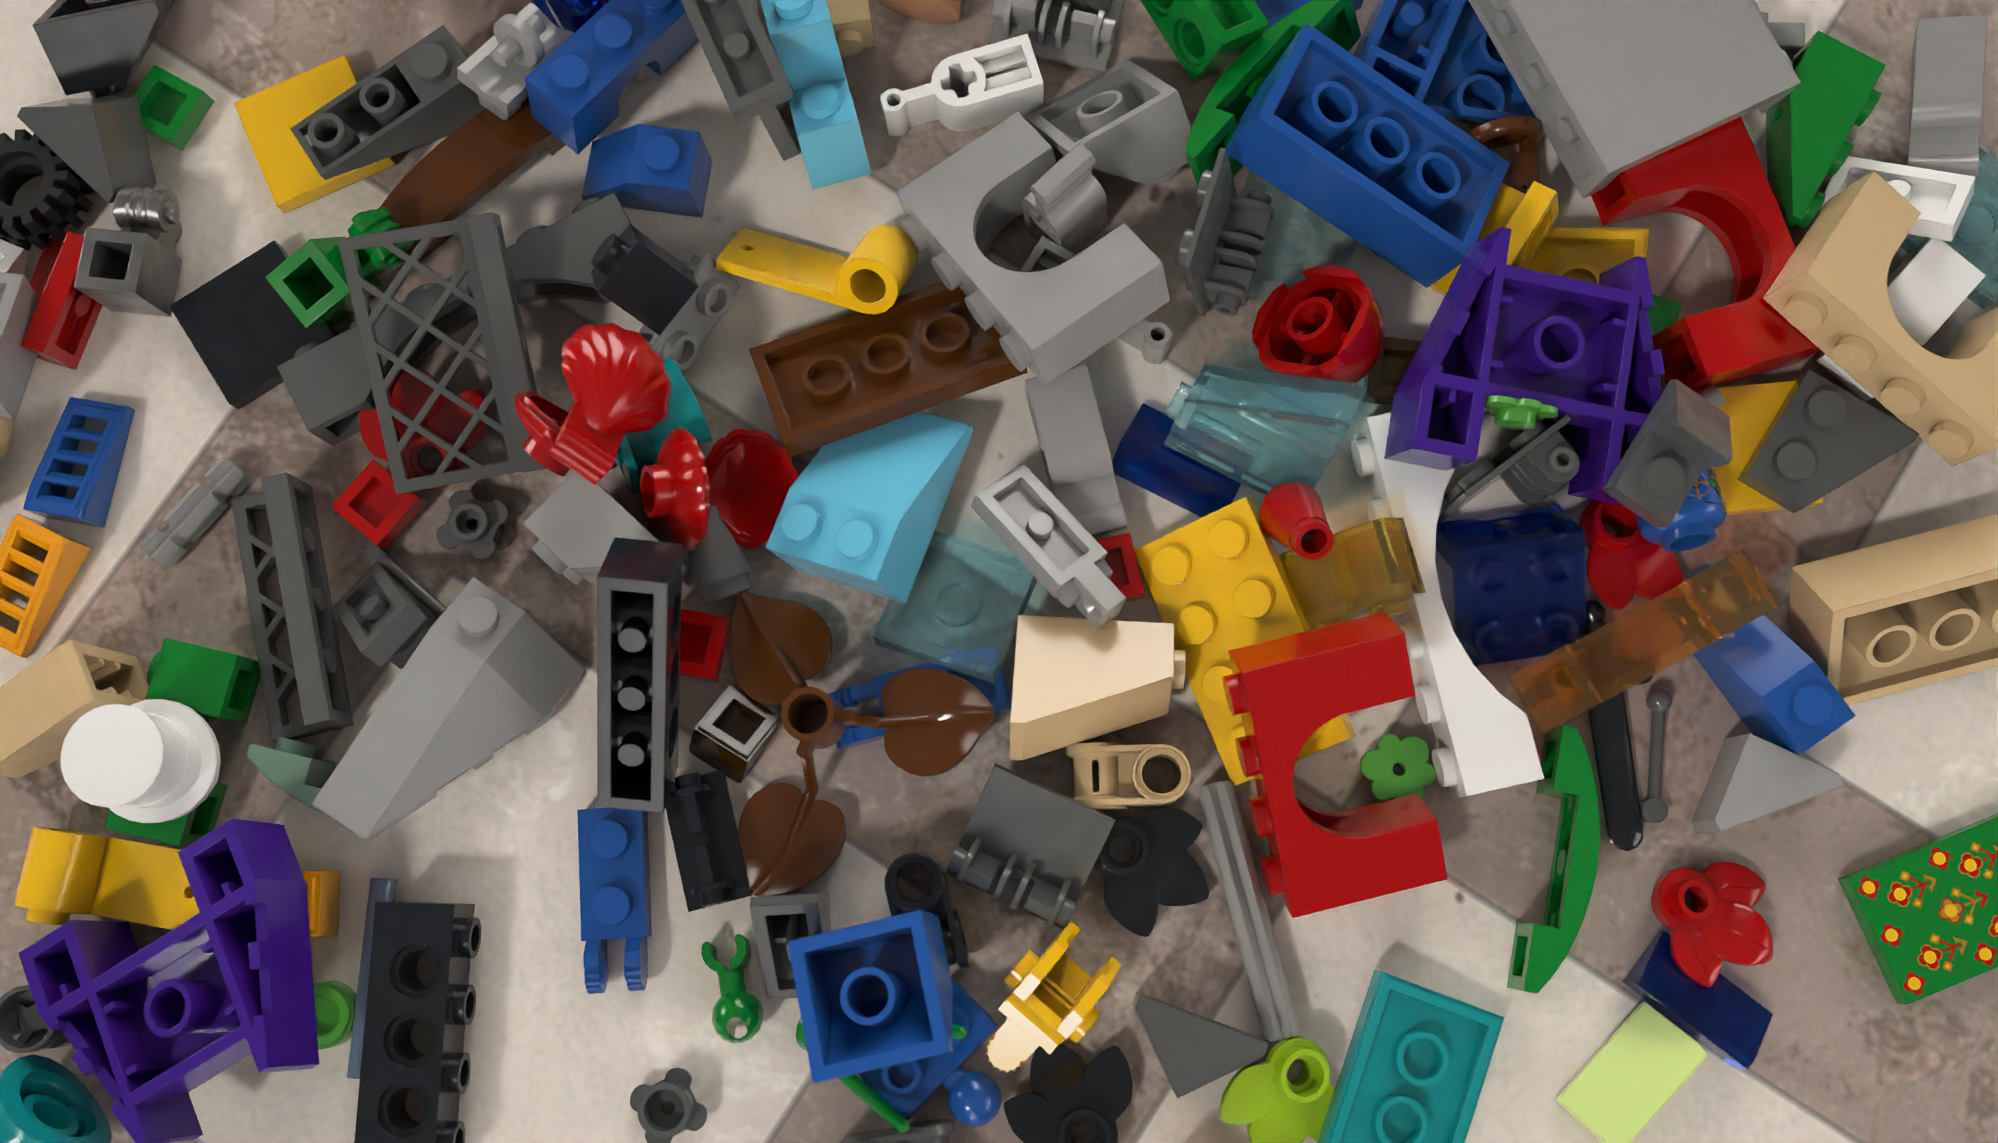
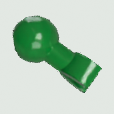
M737 934L734 937L737 952L730 961V970L726 965L718 961L716 947L711 943L704 942L701 951L704 963L717 973L721 994L712 1011V1024L715 1032L723 1040L731 1043H743L753 1038L763 1023V1007L760 1000L753 993L746 990L743 969L748 965L751 958V946L747 938ZM744 1022L747 1029L746 1035L742 1038H735L736 1027Z

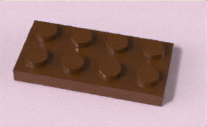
M942 281L899 296L894 305L886 312L874 315L856 311L749 349L788 458L1028 373L1027 368L1019 371L1011 363L1000 345L999 339L1002 336L993 326L986 331L980 327L966 306L964 299L967 295L961 288L958 287L950 291Z

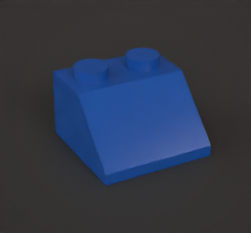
M917 910L788 942L813 1083H820L953 1052L952 979L939 916L924 910Z

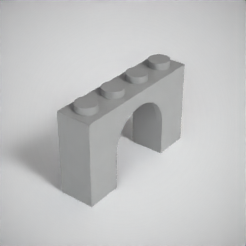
M1016 112L898 190L896 195L905 215L898 223L900 228L911 239L918 253L927 249L933 256L931 263L945 286L950 291L960 287L967 295L964 299L966 306L980 327L986 331L993 326L1002 336L999 339L1000 345L1011 363L1019 371L1029 367L1041 383L1046 386L1168 303L1170 297L1163 262L1125 223L1070 260L1047 270L1036 272L1012 271L1002 268L987 259L989 248L995 237L1006 225L1023 214L1022 200L1031 192L1030 187L1056 164L1052 146L1019 112Z

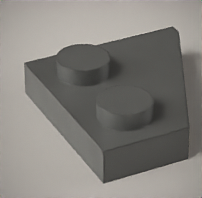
M1809 369L1796 380L1737 480L1795 513L1912 444L1917 439L1919 433Z

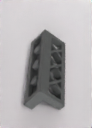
M287 472L261 478L264 492L231 499L272 742H277L278 736L295 740L353 726V717L312 486ZM267 509L272 546L257 537L253 512ZM260 549H262V550H264L265 552H267V554H266L265 557L262 559V561H261ZM275 566H277L283 605L267 596L265 581ZM270 608L277 612L273 620L271 619ZM286 625L293 666L278 657L275 643ZM280 669L288 673L283 682ZM297 686L303 721L289 724L286 701Z

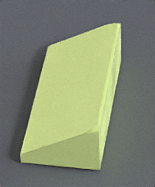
M1642 1001L1555 1100L1601 1143H1632L1703 1062L1708 1052L1653 1007Z

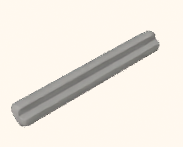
M1220 781L1205 785L1199 790V798L1262 1034L1268 1041H1279L1293 1037L1299 1033V1024L1234 785L1231 781Z

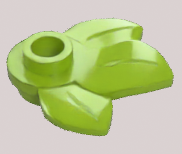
M1295 1036L1281 1040L1270 1050L1265 1062L1247 1065L1231 1078L1220 1101V1120L1231 1125L1247 1124L1250 1143H1302L1307 1135L1318 1142L1335 1090L1329 1083L1330 1068L1324 1051L1319 1045L1303 1037ZM1299 1059L1301 1062L1299 1075L1293 1080H1288L1287 1072L1291 1063Z

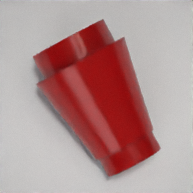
M1298 482L1283 483L1275 486L1266 494L1260 509V524L1270 538L1307 560L1319 559L1330 551L1334 541L1333 533L1328 524L1321 499L1312 487Z

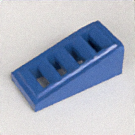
M70 397L30 484L23 510L48 519L105 528L135 409L129 406ZM86 417L108 421L104 432L83 429ZM79 442L95 443L98 446L94 454L77 452ZM74 464L88 466L84 477L71 475ZM67 487L78 489L74 499L65 498Z

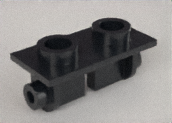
M724 769L700 775V772L690 773L674 778L675 782H673L665 808L688 912L753 896L749 889L743 851Z

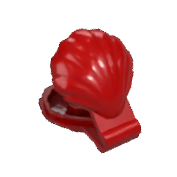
M615 323L582 326L562 345L563 362L560 364L574 399L569 412L545 397L531 391L525 393L518 392L515 395L517 414L529 433L528 438L522 444L523 449L533 459L553 473L565 476L571 469L593 485L597 484L611 469L618 466L615 461L617 458L616 453L625 433L645 432L654 429L656 424L665 420L670 409L669 402L671 400L672 385L670 378L666 374V367L662 357L651 348L648 340L641 334L632 330H625Z
M681 427L676 428L668 434L663 442L655 465H645L641 471L640 495L644 512L648 517L649 531L666 530L678 544H683L684 549L693 552L707 533L710 507L717 506L721 519L737 544L748 549L761 546L764 542H768L789 488L800 476V473L793 466L792 457L788 458L785 448L778 444L772 435L764 431L734 429L725 438L718 439L704 460V454L698 446L697 439L688 430Z

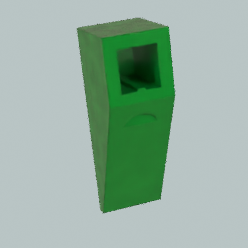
M1817 31L1805 44L1804 49H1801L1791 61L1793 70L1801 83L1770 111L1766 112L1767 180L1778 201L1779 209L1788 231L1796 225L1805 228L1822 206L1826 195L1819 192L1818 189L1825 176L1833 177L1848 158L1854 144L1846 140L1853 125L1861 126L1877 105L1881 92L1873 88L1886 66L1820 31Z

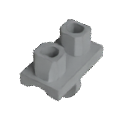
M531 2L517 15L507 13L500 17L494 23V35L457 68L458 80L477 93L479 103L502 120H508L521 108V103L528 97L525 78L574 34L572 31L563 30L554 25L540 8Z

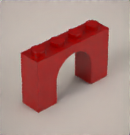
M1741 116L1621 172L1605 189L1591 195L1603 226L1662 212L1688 216L1703 224L1718 238L1731 262L1734 280L1732 296L1727 306L1684 316L1652 337L1654 350H1661L1665 370V374L1662 376L1666 386L1669 381L1677 379L1696 392L1709 384L1718 386L1792 366L1820 351L1813 342L1763 299L1796 247L1779 209L1778 201L1771 190L1759 161L1754 143L1749 137Z
M1385 612L1229 650L1228 654L1233 674L1223 676V687L1231 714L1233 716L1241 714L1245 736L1235 738V743L1244 776L1246 778L1254 776L1258 796L1248 799V807L1257 837L1266 836L1270 856L1260 858V864L1270 897L1280 895L1292 918L1448 879L1438 820L1417 793L1356 809L1328 811L1306 804L1296 797L1294 792L1293 777L1298 755L1309 737L1323 724L1346 713L1416 696L1405 632Z

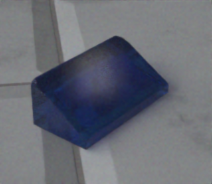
M1142 403L1119 443L1112 464L1115 475L1200 517H1204L1233 502L1254 457Z
M1659 930L1622 981L1731 1067L1748 1070L1755 1061L1773 1014L1720 973L1714 984L1708 988L1697 984L1679 969L1671 955L1670 934L1666 931Z

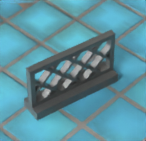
M681 0L736 122L739 124L759 115L783 161L800 154L778 107L779 104L796 96L752 0Z
M491 212L467 216L464 219L337 239L396 494L521 471L525 473L546 469L522 447L529 433L517 414L515 395L518 392L525 393L527 391L538 395L500 215ZM459 234L465 261L452 280L448 281L420 262L419 259L434 238ZM419 241L411 255L395 245ZM385 247L406 261L386 292L363 278L358 250ZM413 268H416L446 288L425 319L394 299V296ZM467 273L473 297L458 287ZM366 290L380 299L372 312ZM453 294L473 306L477 313L479 325L465 345L433 325ZM388 305L420 326L400 356L379 343L374 326ZM427 332L432 333L460 352L440 382L408 362ZM481 336L486 359L472 350ZM381 355L395 363L387 376L385 375ZM467 357L489 371L493 388L479 408L447 387ZM402 369L434 389L415 419L392 405L389 388ZM441 395L474 415L455 444L450 443L422 424ZM494 399L496 400L500 422L486 413ZM396 419L409 426L401 440ZM480 420L503 434L508 460L483 464L461 450ZM418 432L446 450L448 454L435 473L409 478L403 451L415 433ZM455 457L470 466L446 471Z

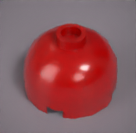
M1339 265L1314 266L1302 271L1307 279L1296 283L1290 289L1283 282L1271 292L1258 310L1252 329V339L1255 346L1259 349V359L1270 373L1286 387L1302 394L1332 395L1351 388L1369 373L1379 359L1384 342L1385 327L1383 314L1377 299L1355 271Z

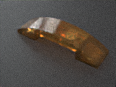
M1741 549L1684 580L1675 588L1570 645L1566 644L1509 675L1508 679L1543 735L1780 606V603L1745 550Z

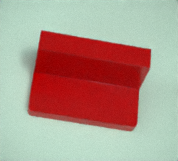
M68 231L62 243L53 236L49 237L51 248L43 249L29 284L40 300L21 346L37 354L38 359L76 370L103 305L74 288L84 236Z

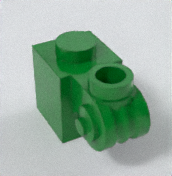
M381 207L356 214L351 219L353 224L348 228L347 232L350 235L349 237L402 229V226L394 223V216L386 207ZM345 237L310 239L265 277L305 328L340 323L354 311L337 240ZM414 242L395 245L409 254L408 251L412 248ZM385 247L357 251L363 278L379 289L383 285L377 277L389 268L393 271L404 263L400 257ZM366 290L369 299L373 294Z

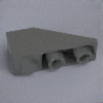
M442 25L290 128L320 176L327 180L449 136L486 108L479 103L478 94L458 80L457 68L470 55L448 29Z

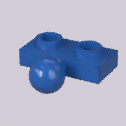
M951 978L953 1024L967 1029V1036L964 1039L953 1038V1052L863 1072L858 1075L908 1121L944 1085L949 1091L948 1103L953 1116L964 1125L979 1127L991 1122L998 1114L1001 1106V1092L995 1080L989 1075L976 1071L968 1072L962 1065L1000 1026L956 979Z

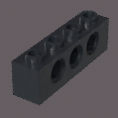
M615 537L597 575L598 807L664 813L678 769L683 544Z
M403 901L375 903L354 1143H465V1125L463 1121H458L460 1094L466 1091L471 1073L470 1056L468 1053L463 1052L465 1025L471 1024L476 1008L475 987L469 985L470 960L478 954L481 943V923L478 918H474L475 904ZM425 952L431 954L438 965L437 978L430 987H426L420 982L416 972L418 960ZM418 1020L426 1023L432 1032V1044L425 1055L419 1053L411 1042V1031ZM411 1088L420 1092L426 1101V1115L421 1123L411 1119L405 1108V1099Z

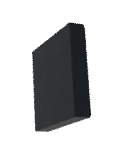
M275 240L169 306L226 400L238 410L284 381L277 366L294 358V354L299 348L314 341H327L338 335L332 324L305 328L265 278L289 258L284 248Z

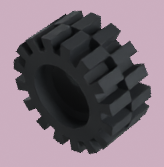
M26 129L15 130V140L11 139L5 132L1 133L0 239L29 251L31 244L40 250L51 248L50 236H53L62 243L67 235L64 228L71 224L79 230L85 222L77 213L79 210L90 212L93 203L84 195L94 194V189L35 133L32 136ZM43 175L42 183L37 192L25 202L12 206L18 189L26 181Z

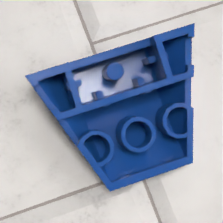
M1377 0L1354 53V56L1442 117L1482 123L1512 116H1531L1536 118L1469 0Z

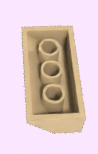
M1998 513L1791 567L1788 620L1796 643L1816 662L1848 706L1998 667Z

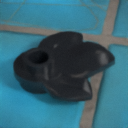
M1170 807L1157 808L1139 820L1129 816L1111 817L1115 819V823L1094 866L1105 876V905L1111 915L1123 927L1134 934L1148 937L1156 922L1158 903L1165 906H1187L1202 902L1208 898L1209 890L1204 873L1196 860L1186 851L1201 832L1202 823L1180 809ZM1116 836H1125L1133 843V854L1126 861L1115 860L1109 852V844Z
M1059 1044L1051 1054H1048L1041 1046H1038L1034 1052L1030 1068V1081L1033 1092L1019 1094L1008 1099L1003 1104L1008 1123L1014 1134L1024 1143H1076L1071 1136L1073 1127L1078 1122L1088 1121L1097 1129V1137L1093 1143H1117L1118 1130L1115 1121L1129 1106L1133 1088L1129 1065L1119 1047L1113 1045L1106 1048L1086 1065L1081 1056L1064 1044Z

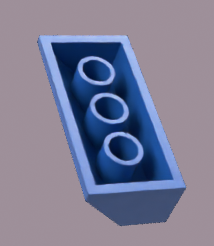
M1305 23L1248 104L1225 148L1227 155L1426 288L1462 264L1470 246L1476 243L1510 166L1508 161L1308 23Z

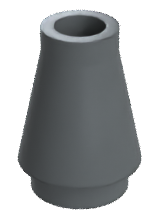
M717 506L710 507L706 535L693 552L687 550L693 592L700 591L705 605L752 589L753 586L748 574L754 571L721 519Z

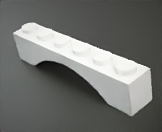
M1391 412L1368 417L1356 432L1357 439L1351 441L1352 459L1358 476H1367L1373 500L1367 501L1368 520L1373 535L1376 538L1383 536L1389 561L1383 562V577L1389 596L1392 599L1399 598L1405 623L1399 624V627L1405 632L1409 661H1416L1422 684L1415 688L1417 708L1422 721L1425 724L1432 723L1438 749L1432 750V764L1436 770L1437 781L1442 788L1449 787L1451 798L1457 799L1542 780L1544 775L1527 714L1501 695L1474 666L1453 631L1441 599L1435 563L1436 526L1444 493L1455 468L1444 471L1384 459Z

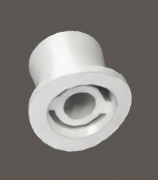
M147 699L131 706L111 704L94 708L81 716L70 728L61 750L63 777L70 790L76 796L91 805L108 807L116 815L129 821L146 824L175 820L192 812L207 799L218 782L221 765L219 743L205 719L192 708L180 702L165 699Z

